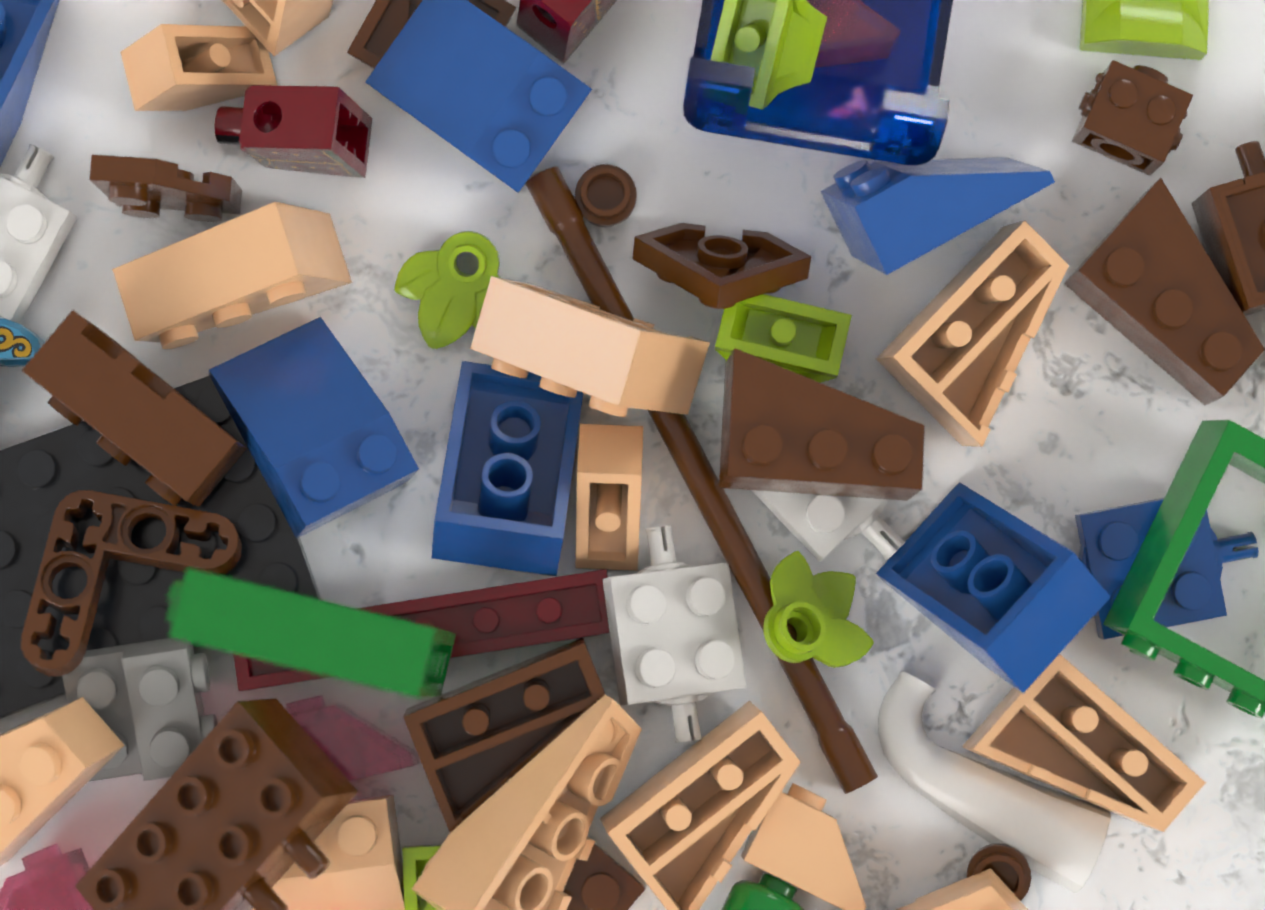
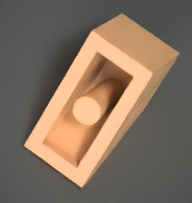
M160 24L120 52L135 111H188L245 96V91L251 85H277L269 51L246 26Z
M580 424L577 464L575 568L638 571L643 426Z
M792 783L788 793L783 791L780 793L756 831H752L741 854L742 859L842 910H865L866 904L837 820L822 811L827 799Z

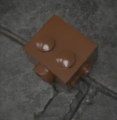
M1112 60L1103 73L1096 75L1094 89L1090 93L1085 92L1078 106V109L1081 110L1080 115H1082V118L1071 142L1151 176L1165 162L1171 150L1176 151L1183 137V134L1180 133V125L1188 115L1187 109L1193 94L1167 84L1168 78L1156 69L1142 65L1131 68Z

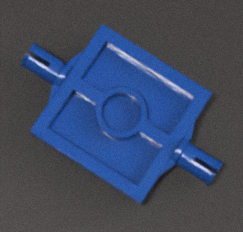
M1164 498L1075 515L1081 545L1078 558L1110 595L1109 600L1094 615L1098 638L1105 640L1124 636L1103 625ZM1206 510L1154 617V621L1165 627L1227 616L1220 580L1223 569L1222 563L1257 558L1259 555L1258 547L1249 546L1233 550L1234 547L1257 543L1254 533L1250 531L1245 534L1217 539V536L1210 527Z

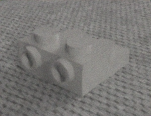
M166 638L87 650L80 665L72 672L62 676L67 703L83 697L125 745L88 782L135 774H143L144 781L171 777L218 724L215 714L205 715L201 692L210 691L206 656L204 653L194 654L193 644L190 642Z

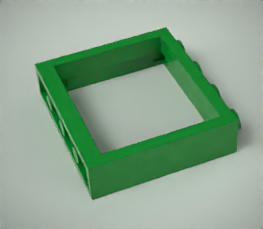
M1206 420L1201 422L1103 625L1124 635L1121 645L1129 648L1130 652L1150 661H1155L1158 654L1177 664L1173 671L1175 676L1205 690H1209L1213 683L1230 692L1226 700L1229 705L1251 716L1262 719L1265 713V680L1154 621V617L1228 465L1230 464L1265 484V439L1232 420Z
M190 568L186 570L184 581H174L167 600H171L166 621L173 622L169 634L170 638L414 698L442 695L457 635L456 633Z

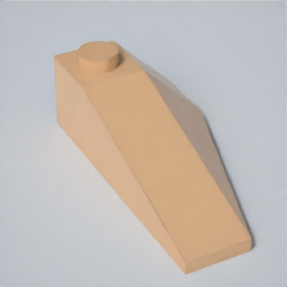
M606 695L601 697L449 833L436 854L426 864L423 873L412 890L437 910H567L572 897L563 892L576 860L587 861L595 843L594 840L587 837L589 828L598 807L604 806L613 800L642 730L640 726L613 698Z
M394 794L351 800L314 840V843L330 861L327 869L318 877L310 879L294 863L272 887L287 905L288 910H405L403 862Z

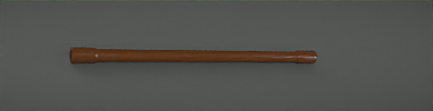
M554 166L545 169L531 177L525 184L549 230L557 237L591 304L600 306V310L633 321L634 317L584 224L583 213L559 167ZM647 410L763 630L765 616L773 606L770 589L771 578L724 488H719V479L685 414ZM787 623L788 632L796 641V630L791 624ZM777 657L818 735L819 746L844 794L850 793L876 779L878 775L854 729L845 721L813 658L800 663H790Z

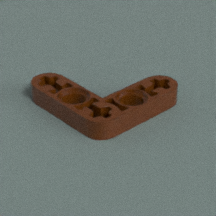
M78 490L68 494L59 502L53 516L21 635V649L24 657L38 672L47 676H63L72 672L80 665L85 655L110 559L185 573L187 568L220 576L232 570L237 565L242 554V543L235 526L226 517L211 512L91 490ZM93 508L97 519L101 521L99 527H88L82 544L88 553H95L92 559L75 552L79 541V532L74 524L71 523L73 517L83 518L87 509ZM146 518H156L166 525L164 540L158 546L151 549L138 548L131 541V532L134 526ZM186 524L184 531L187 537L199 541H207L211 531H218L223 544L227 545L226 550H215L211 559H204L199 546L180 542L181 554L174 555L179 544V525ZM67 546L74 551H62V548ZM68 567L83 569L87 574V585L80 595L71 599H62L54 594L52 589L53 580L61 570ZM51 607L63 614H79L75 621L65 615L63 616L60 635L70 645L67 651L56 650L52 660H47V654L38 646L40 639L48 640L53 637L57 619L52 613H45L46 608Z

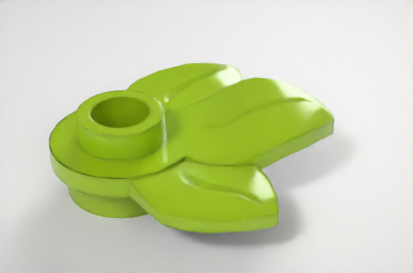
M463 231L449 237L443 243L440 250L417 252L403 264L398 273L394 291L403 297L421 300L418 310V323L421 334L430 348L438 349L445 347L467 333L471 325L476 328L491 276L501 278L498 275L500 267L499 253L493 242L485 235L474 231ZM470 252L477 257L479 267L476 273L464 274L459 270L457 257L460 253Z
M795 551L783 558L775 566L771 575L770 589L773 606L767 612L763 625L765 640L771 651L780 659L790 663H800L814 658L833 668L847 666L866 655L874 644L873 639L858 625L846 620L853 601L856 577L850 573L835 571L813 575L810 566L800 551ZM787 623L795 628L797 633L796 641L790 636Z

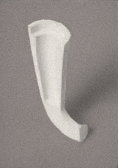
M901 671L898 678L888 689L878 716L880 744L885 757L893 769L909 786L956 821L991 844H1006L1017 849L1024 855L1031 869L1072 893H1078L1091 876L1102 851L1111 821L1110 811L936 745L927 736L922 721L925 702L930 695L936 692V689L921 679Z

